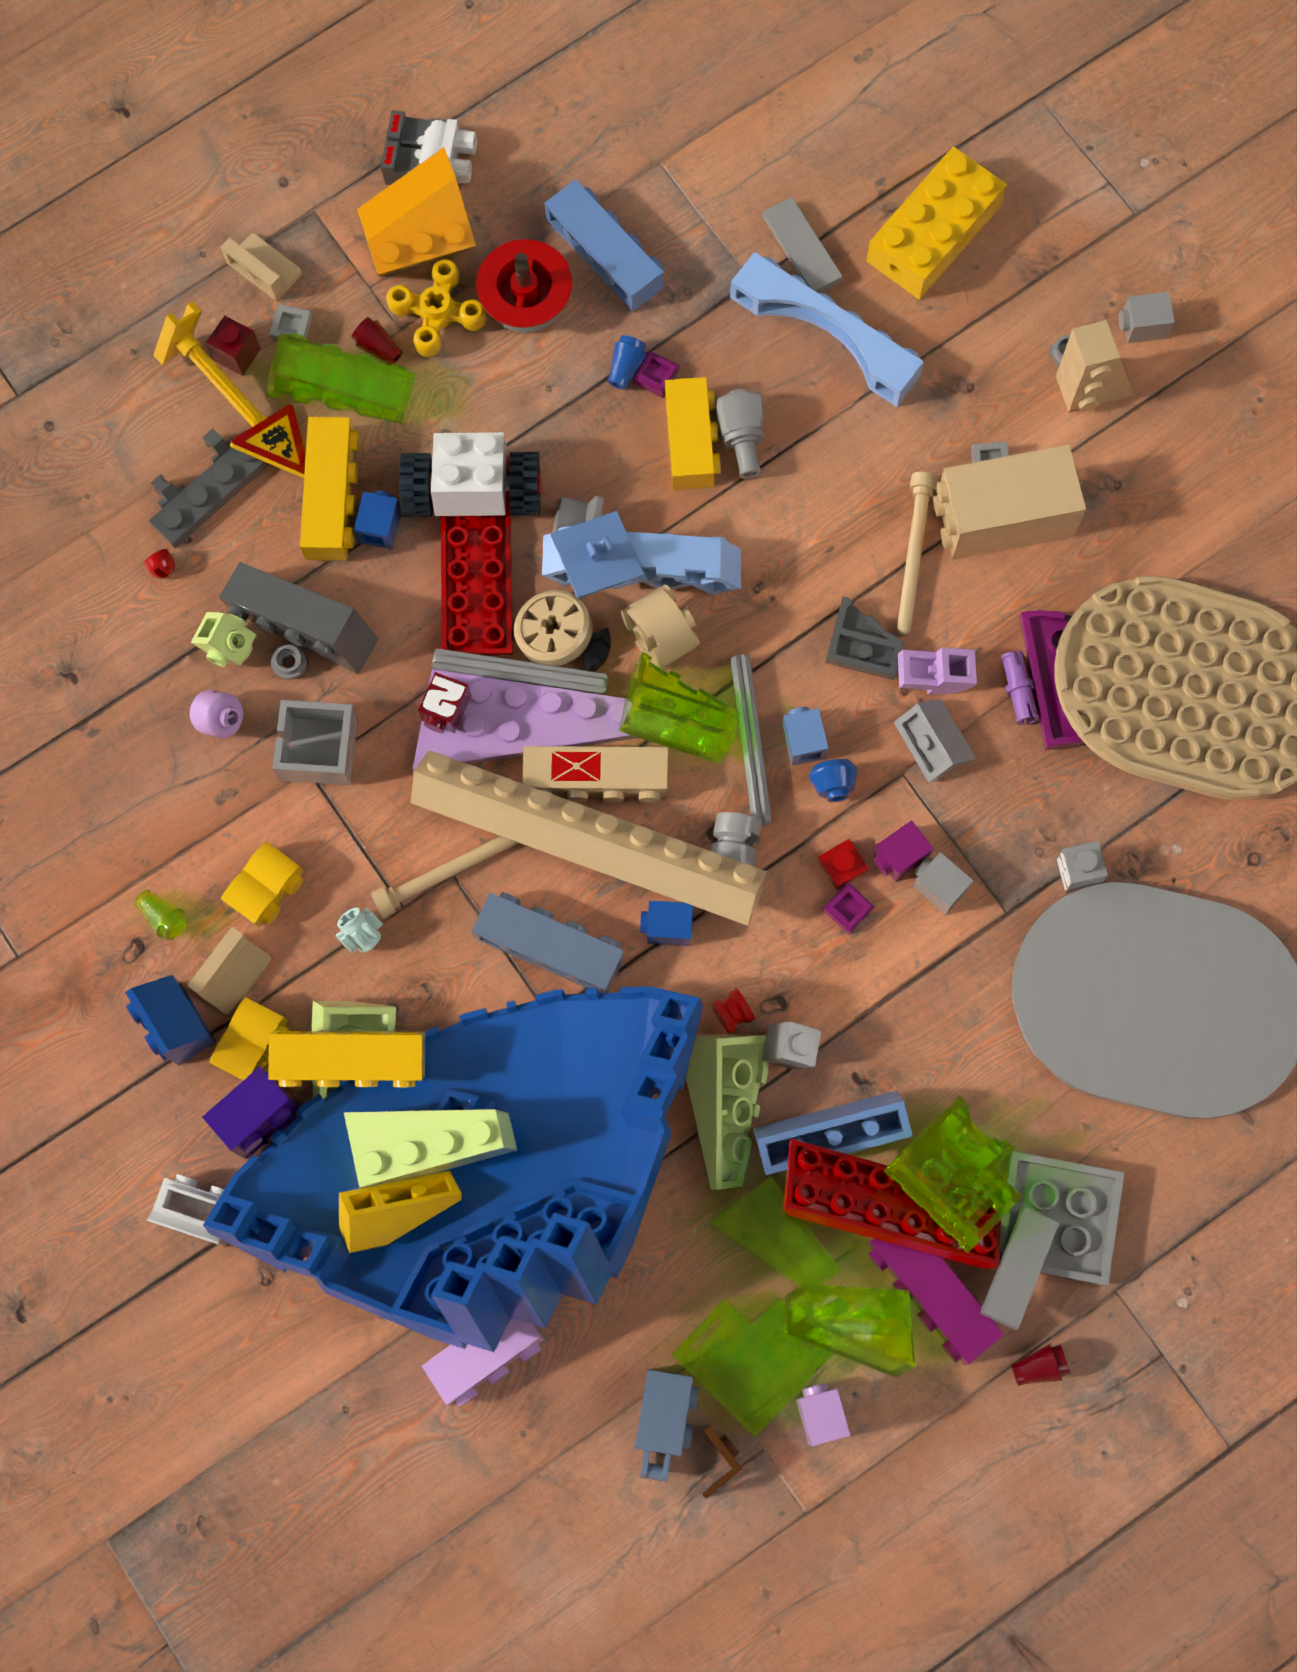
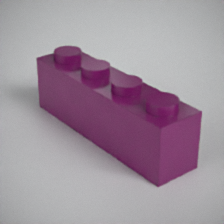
M872 1239L867 1244L871 1249L868 1253L871 1261L881 1272L887 1268L896 1280L892 1283L896 1292L905 1302L911 1299L920 1309V1312L916 1314L918 1319L930 1333L936 1329L945 1340L941 1347L954 1363L961 1360L964 1365H969L1004 1336L991 1318L980 1314L982 1310L981 1305L941 1257L877 1239Z

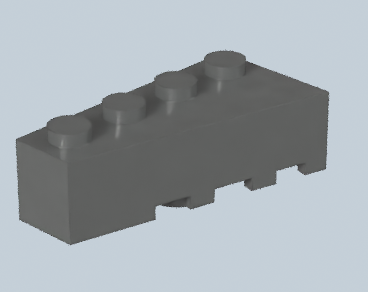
M241 562L237 565L219 596L221 601L229 608L227 610L228 614H234L245 621L249 620L255 623L261 630L269 634L275 633L293 644L312 651L356 674L360 673L378 641V637L354 608Z

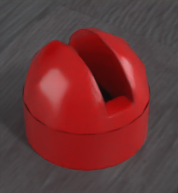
M162 549L153 553L143 562L148 572L158 579L167 578L168 574H172L175 569V562L168 549Z

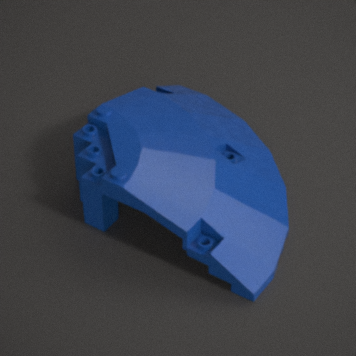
M651 986L621 987L620 992L600 993L598 988H586L585 994H565L563 989L535 995V1001L516 1005L515 1000L506 1002L507 1008L489 1013L486 1008L464 1013L459 1016L460 1022L440 1031L437 1026L425 1031V1077L422 1081H416L415 1087H393V1081L378 1080L377 1087H356L355 1080H340V1086L327 1094L326 1098L323 1099L320 1094L316 1095L296 1110L299 1116L283 1132L278 1129L270 1137L273 1143L258 1158L253 1155L231 1177L203 1226L209 1234L283 1272L290 1270L315 1278L324 1293L431 1339L465 1349L467 1344L495 1352L511 1318L546 1329L562 1294L597 1305L609 1278H618L632 1249L672 1135L665 1115L678 1089L683 1090L703 1010L701 999ZM656 1094H660L659 1098H657V1099H653V1098H652V1096H654V1095H656ZM496 1109L509 1113L517 1147L516 1151L444 1170H450L462 1193V1200L388 1245L349 1253L339 1230V1193L360 1189L344 1112ZM310 1254L307 1260H303L306 1255Z

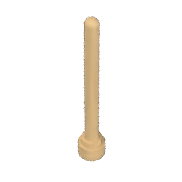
M915 472L911 475L909 489L912 491V497L915 498L897 622V632L902 636L908 635L911 631L929 500L933 499V495L937 493V482H939V477L929 472Z
M499 836L395 889H392V887L387 889L381 887L371 892L370 895L382 919L396 913L395 909L401 906L399 902L519 842Z

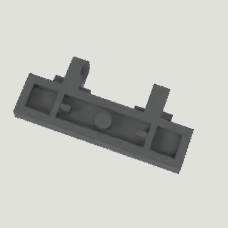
M212 428L202 438L206 446L212 447L216 453L211 458L213 464L187 487L182 484L176 489L172 483H167L162 474L155 478L151 484L162 497L158 502L162 509L149 522L175 549L270 464L232 448L230 443L234 438L231 437L226 442Z

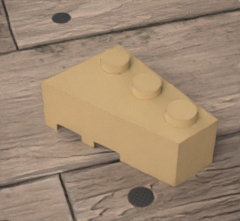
M1107 320L1072 329L1056 374V379L1068 412L1076 410L1081 412L1091 411L1102 403L1134 395Z

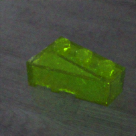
M642 652L629 677L619 731L720 764L735 740L739 711L702 688L697 692L679 680L681 675L673 670L667 673L650 662L651 656Z
M770 1177L710 1222V1226L768 1266L769 1269L804 1294L809 1295L837 1274L840 1269L804 1220L789 1216L783 1210L785 1195L773 1178Z
M803 1284L785 1295L787 1334L895 1378L916 1368L909 1290Z

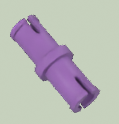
M1014 651L1008 652L1001 656V662L1003 663L1008 682L1005 688L1006 693L1012 698L1017 724L1024 725L1025 719L1026 725L1032 724L1040 719L1032 692L1035 689L1034 682L1028 677L1024 653L1017 651L1015 657Z

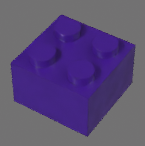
M259 1066L203 1115L202 1118L230 1151L246 1159L249 1155L256 1157L263 1152L270 1144L268 1139L278 1129L283 1132L297 1118L296 1110L299 1108V1105L282 1086H279L277 1080H269V1073Z

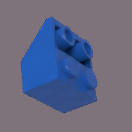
M173 975L130 988L125 992L130 1000V1003L126 1005L127 1010L137 1024L141 1023L145 1030H148L149 1034L144 1036L153 1053L155 1055L159 1054L164 1061L169 1059L179 1066L216 1043L181 982Z

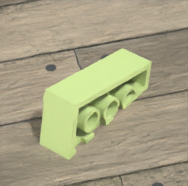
M496 1109L344 1112L360 1188L434 1174L517 1150L509 1113Z

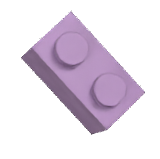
M827 1383L802 1389L804 1397L796 1399L808 1445L815 1446L850 1436L838 1389L828 1390Z

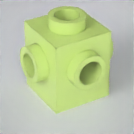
M206 612L191 643L208 653L206 659L218 666L225 667L226 664L241 665L251 654L252 643L257 634L246 628L247 622L234 614L229 613L226 615L225 613Z

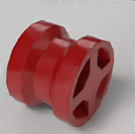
M737 988L730 991L726 999L722 1001L715 1000L711 1003L717 1018L729 1035L737 1030V1026L741 1023H750L755 1020L751 1008Z

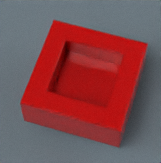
M850 839L818 856L819 863L837 890L865 874L869 869Z

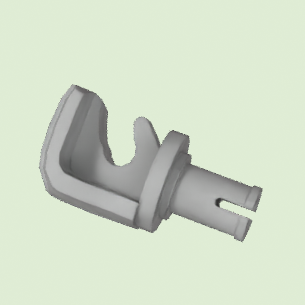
M735 389L718 398L715 408L718 421V437L723 441L725 448L735 450L739 477L743 479L753 478L761 474L755 446L764 440L763 430L761 429L764 418L763 402L760 392Z

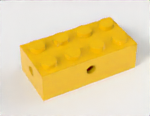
M953 146L869 241L866 262L920 300L1002 206L1007 184Z

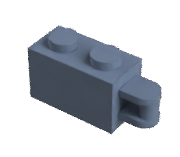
M647 1369L635 1449L644 1450L640 1478L667 1482L671 1455L681 1456L682 1448L690 1449L693 1426L686 1425L688 1409L696 1410L699 1386L692 1385L693 1377ZM650 1451L664 1453V1465L649 1463Z

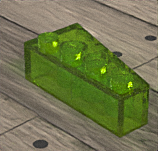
M281 333L270 368L266 397L278 399L279 393L293 395V401L296 403L307 405L309 400L322 401L327 406V409L341 411L347 410L348 407H353L360 416L402 424L416 374L409 372L408 369L400 365L391 364L388 366L375 362L368 355L357 354L355 356L342 352L339 347L332 344L320 345L308 341L306 337L299 334L291 333L287 335Z

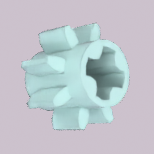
M352 908L345 912L338 920L337 926L341 931L336 934V937L351 953L356 948L360 952H367L381 939V933L377 929L383 923L369 908H365L362 912L359 908Z

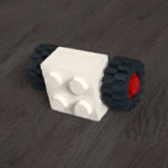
M504 432L434 433L433 456L430 453L401 454L399 492L404 517L432 516L433 507L435 516L505 515L506 491H509L512 516L540 515L541 469L539 452H510L509 476H507V452Z

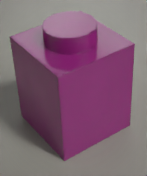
M911 820L876 845L874 862L884 876L890 874L896 882L920 865L926 857H930L934 848Z

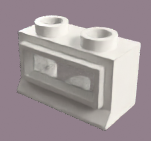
M179 1174L176 1175L174 1181L164 1178L153 1210L147 1221L225 1247L227 1242L209 1234L203 1226L224 1189L211 1186L210 1192H206L196 1188L197 1180Z

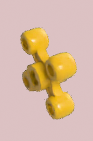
M441 259L434 264L432 268L434 285L425 289L422 294H415L403 285H396L387 293V305L394 315L404 317L410 313H415L423 319L422 327L414 334V345L417 352L424 357H433L439 353L442 344L440 330L447 328L451 322L461 323L467 330L477 331L484 327L487 321L486 310L480 301L470 299L464 303H459L450 297L451 290L459 282V270L457 265L449 259Z

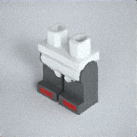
M391 111L386 136L387 140L385 141L380 166L386 185L393 184L443 147H445L457 183H470L472 175L471 160L458 159L459 153L472 155L476 153V132L459 129L458 121L454 119H447V121L437 118L425 120L406 117L403 111Z

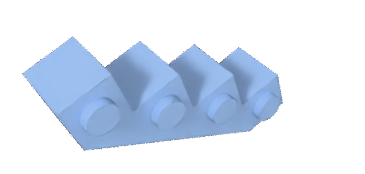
M570 526L561 527L558 529V531L568 528ZM626 531L644 576L611 587L616 589L643 582L654 588L667 584L671 590L692 585L710 595L741 589V548L727 542V539L723 537ZM551 533L543 535L542 576L564 586L570 585V580L550 536Z

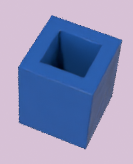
M385 491L363 492L354 527L358 543L387 549L393 548L402 513L398 498Z
M649 901L648 911H641L640 933H647V944L691 946L693 905L685 902Z

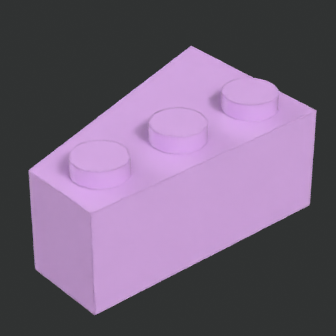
M511 1318L495 1352L467 1344L465 1349L449 1345L423 1364L422 1368L445 1404L452 1405L456 1402L458 1407H461L478 1395L475 1388L486 1380L493 1385L509 1374L510 1370L507 1366L519 1357L524 1363L542 1351L539 1344L545 1338L537 1326Z

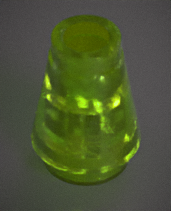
M150 890L143 891L135 900V907L159 938L173 940L185 930L188 919L184 916L185 912L183 909L152 893Z

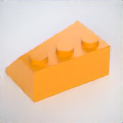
M445 147L357 209L377 276L472 249L476 246L458 183Z

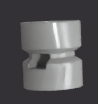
M718 813L713 836L718 841L712 843L711 851L755 867L758 851L753 848V845L759 843L762 821L754 816L741 813Z

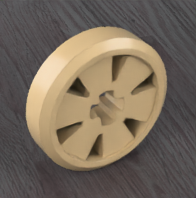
M562 590L545 591L532 597L520 609L514 624L515 639L524 655L534 663L551 666H561L576 659L588 646L593 631L592 619L584 603L577 599L574 594ZM553 623H558L560 629H554V633L549 634L547 627L553 628Z

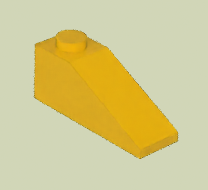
M450 1170L340 1192L339 1230L349 1253L388 1245L462 1200V1193Z

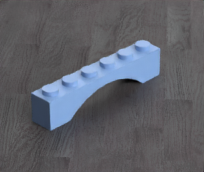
M754 252L731 281L730 298L757 316L776 315L800 319L832 334L856 358L865 375L868 388L894 406L898 407L920 378L924 361L920 359L915 351L910 348H902L893 342L886 332L880 329L875 330L865 324L862 318L855 312L845 311L836 305L829 295L814 291L808 287L801 277L797 275L791 276L782 270L773 259L762 257Z

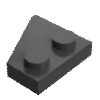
M843 596L826 663L895 680L898 669V653L902 651L904 643L892 633L884 631L879 622L870 615L867 617L852 605L853 601Z

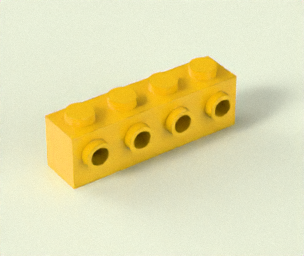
M308 417L300 549L305 560L347 561L348 549H353L354 529L349 527L350 516H355L356 497L351 495L352 483H357L358 466L357 462H353L354 451H359L360 434L359 430H354L350 417Z
M273 1031L269 1034V1080H279V1086L282 1087L302 1086V1080H317L318 1087L340 1086V1080H355L356 1087H377L378 1080L393 1081V1087H415L416 1081H422L425 1077V1032Z

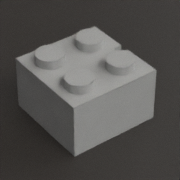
M280 700L277 732L281 738H276L272 767L280 781L351 785L358 715L353 705Z

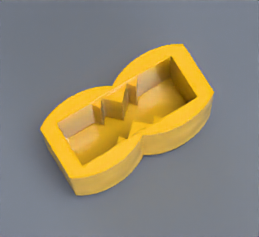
M265 841L252 855L244 869L230 883L220 899L258 928L264 923L269 925L275 920L281 910V907L278 906L281 900L287 894L292 896L303 882L301 875L304 870Z
M245 997L232 1017L227 1031L217 1044L209 1063L241 1080H245L259 1066L268 1072L269 1034L273 1031H289V1028L286 1027L288 1020Z

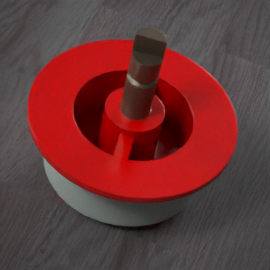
M531 239L514 240L498 246L484 259L477 274V294L486 312L504 327L521 333L536 332L552 324L565 308L572 292V274L565 258L552 246Z

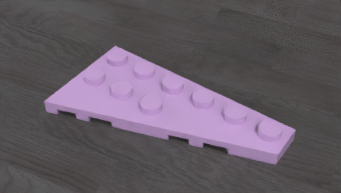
M432 669L430 682L434 673L437 672L468 684L472 696L455 733L447 730L444 733H438L424 726V721L421 722L412 771L414 773V770L428 750L463 763L478 761L484 763L522 757L523 746H579L591 743L598 745L636 739L642 701Z

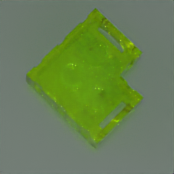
M961 1096L901 1151L884 1170L892 1180H896L903 1187L902 1189L921 1208L923 1207L930 1214V1217L948 1235L951 1234L967 1253L1023 1197L1006 1181L1010 1176L1007 1172L1002 1176L998 1173L1002 1168L1000 1164L1015 1148L1007 1141L990 1138L981 1132L970 1116L969 1104ZM992 1206L997 1212L981 1229H978L974 1224Z
M779 1297L753 1325L724 1298L671 1355L753 1437H756L829 1359L834 1351L815 1335ZM785 1317L814 1345L811 1350L805 1347L781 1323ZM718 1318L722 1324L694 1352L690 1346Z

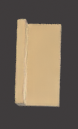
M251 233L241 245L229 237L221 246L227 264L275 301H278L302 275L301 268L255 233Z
M231 927L187 987L222 1013L230 1016L272 961V958L250 942L242 933Z

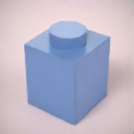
M798 707L788 712L789 715H784L782 727L791 765L827 759L829 748L819 708L810 710L809 707Z

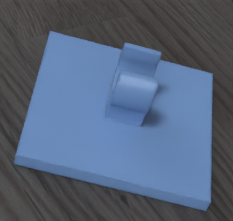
M617 511L553 532L550 535L577 599L644 576V572Z

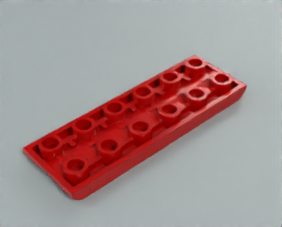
M507 456V476H509V456ZM506 491L505 515L441 516L442 649L479 655H513L512 543L509 491Z
M790 1140L783 1210L789 1216L983 1269L997 1268L999 1266L1001 1197L799 1140Z

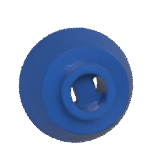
M848 759L828 760L812 768L809 780L819 796L827 798L828 802L844 801L849 798L848 794L855 788L857 766Z

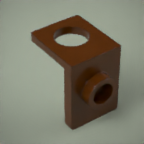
M710 1426L704 1432L732 1469L702 1492L705 1499L742 1470L734 1458L740 1452L726 1434L719 1438Z

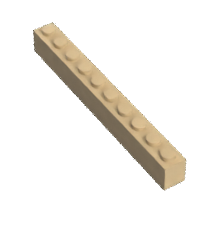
M428 750L414 770L411 804L747 926L759 904L767 871L430 750Z

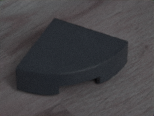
M609 628L592 633L588 646L580 654L587 671H597L607 660L611 649Z

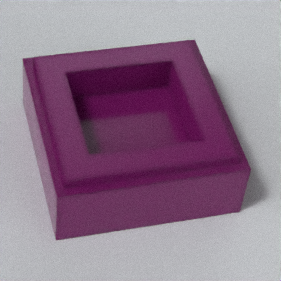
M649 350L633 377V383L663 398L665 395V380L675 379L679 372V365Z
M849 882L823 907V911L848 935L874 910V906Z

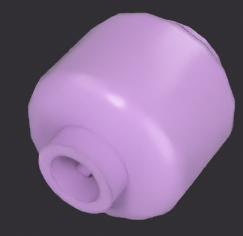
M211 689L199 693L194 698L189 713L194 729L201 734L222 739L233 736L239 730L244 715L242 704L238 698L230 693Z

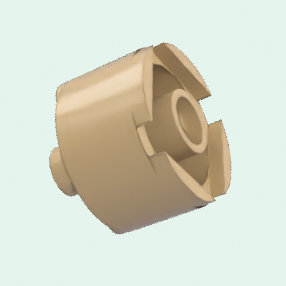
M667 584L656 588L621 611L627 630L631 631L633 629L637 638L635 644L652 667L659 670L700 645L697 635L691 629L696 626L692 615L685 607L681 610L675 603L676 598Z

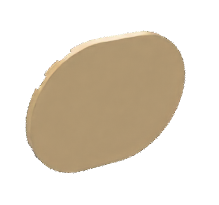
M1159 576L1136 577L1134 580L1110 584L1094 593L1076 610L1065 626L1056 650V690L1062 709L1072 728L1081 740L1098 756L1130 774L1226 800L1238 801L1265 798L1297 783V629L1289 623L1291 620L1261 603L1186 581Z

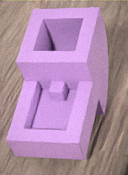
M943 647L937 652L902 650L898 653L899 688L927 690V695L951 694L968 690L977 684L975 650Z

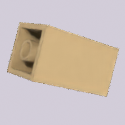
M1069 444L944 468L941 481L937 482V496H933L935 514L937 517L942 516L944 528H941L942 544L944 549H950L952 560L1073 537L1086 511Z

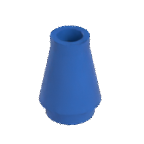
M621 335L619 342L614 343L608 384L618 389L627 390L629 382L647 355L644 352L646 348L644 342L631 336Z

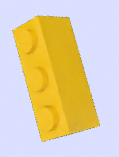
M706 377L665 380V401L673 490L714 487V475L721 474L719 453L713 454L712 442H718L717 422H710L709 411L715 410L714 389L707 390Z

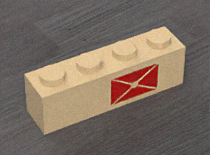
M523 746V784L561 798H567V800L576 803L587 802L588 798H603V801L608 803H620L624 801V798H639V801L642 803L660 802V798H668V747Z

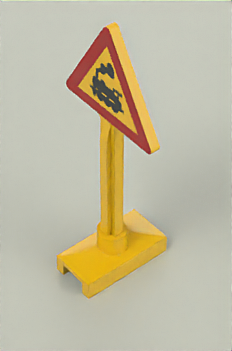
M191 301L187 304L182 319L178 320L173 313L168 314L153 354L162 365L180 354L190 358L252 426L232 439L230 446L304 478L306 454L293 405L288 404L271 416L264 417L201 348V343L193 336L202 310Z

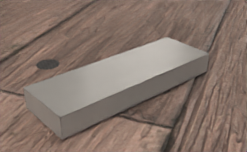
M792 197L763 211L762 218L797 274L807 283L808 287L818 293H822L842 282L841 273Z
M1026 1207L1021 1209L980 1314L1014 1330L1019 1329L1057 1231L1058 1222Z

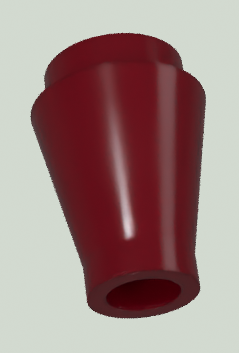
M370 317L365 318L356 327L351 336L356 341V347L385 362L389 367H392L403 354V351L395 344L378 320L373 321Z
M1048 1344L1022 1360L1011 1364L1018 1386L1063 1381V1376L1071 1374L1061 1344L1053 1347L1051 1344Z

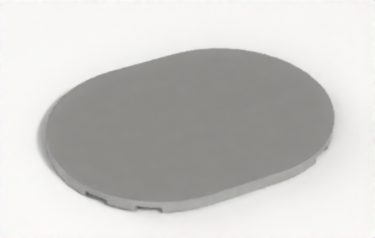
M1125 882L1101 883L1074 891L1051 905L1032 925L1018 950L1013 967L1011 995L1014 1014H1016L1023 1038L1037 1060H1040L1049 1071L1056 1075V1078L1086 1095L1174 1117L1202 1120L1215 1119L1241 1112L1264 1100L1286 1080L1297 1063L1296 962L1288 949L1269 928L1237 908L1216 901L1141 884Z

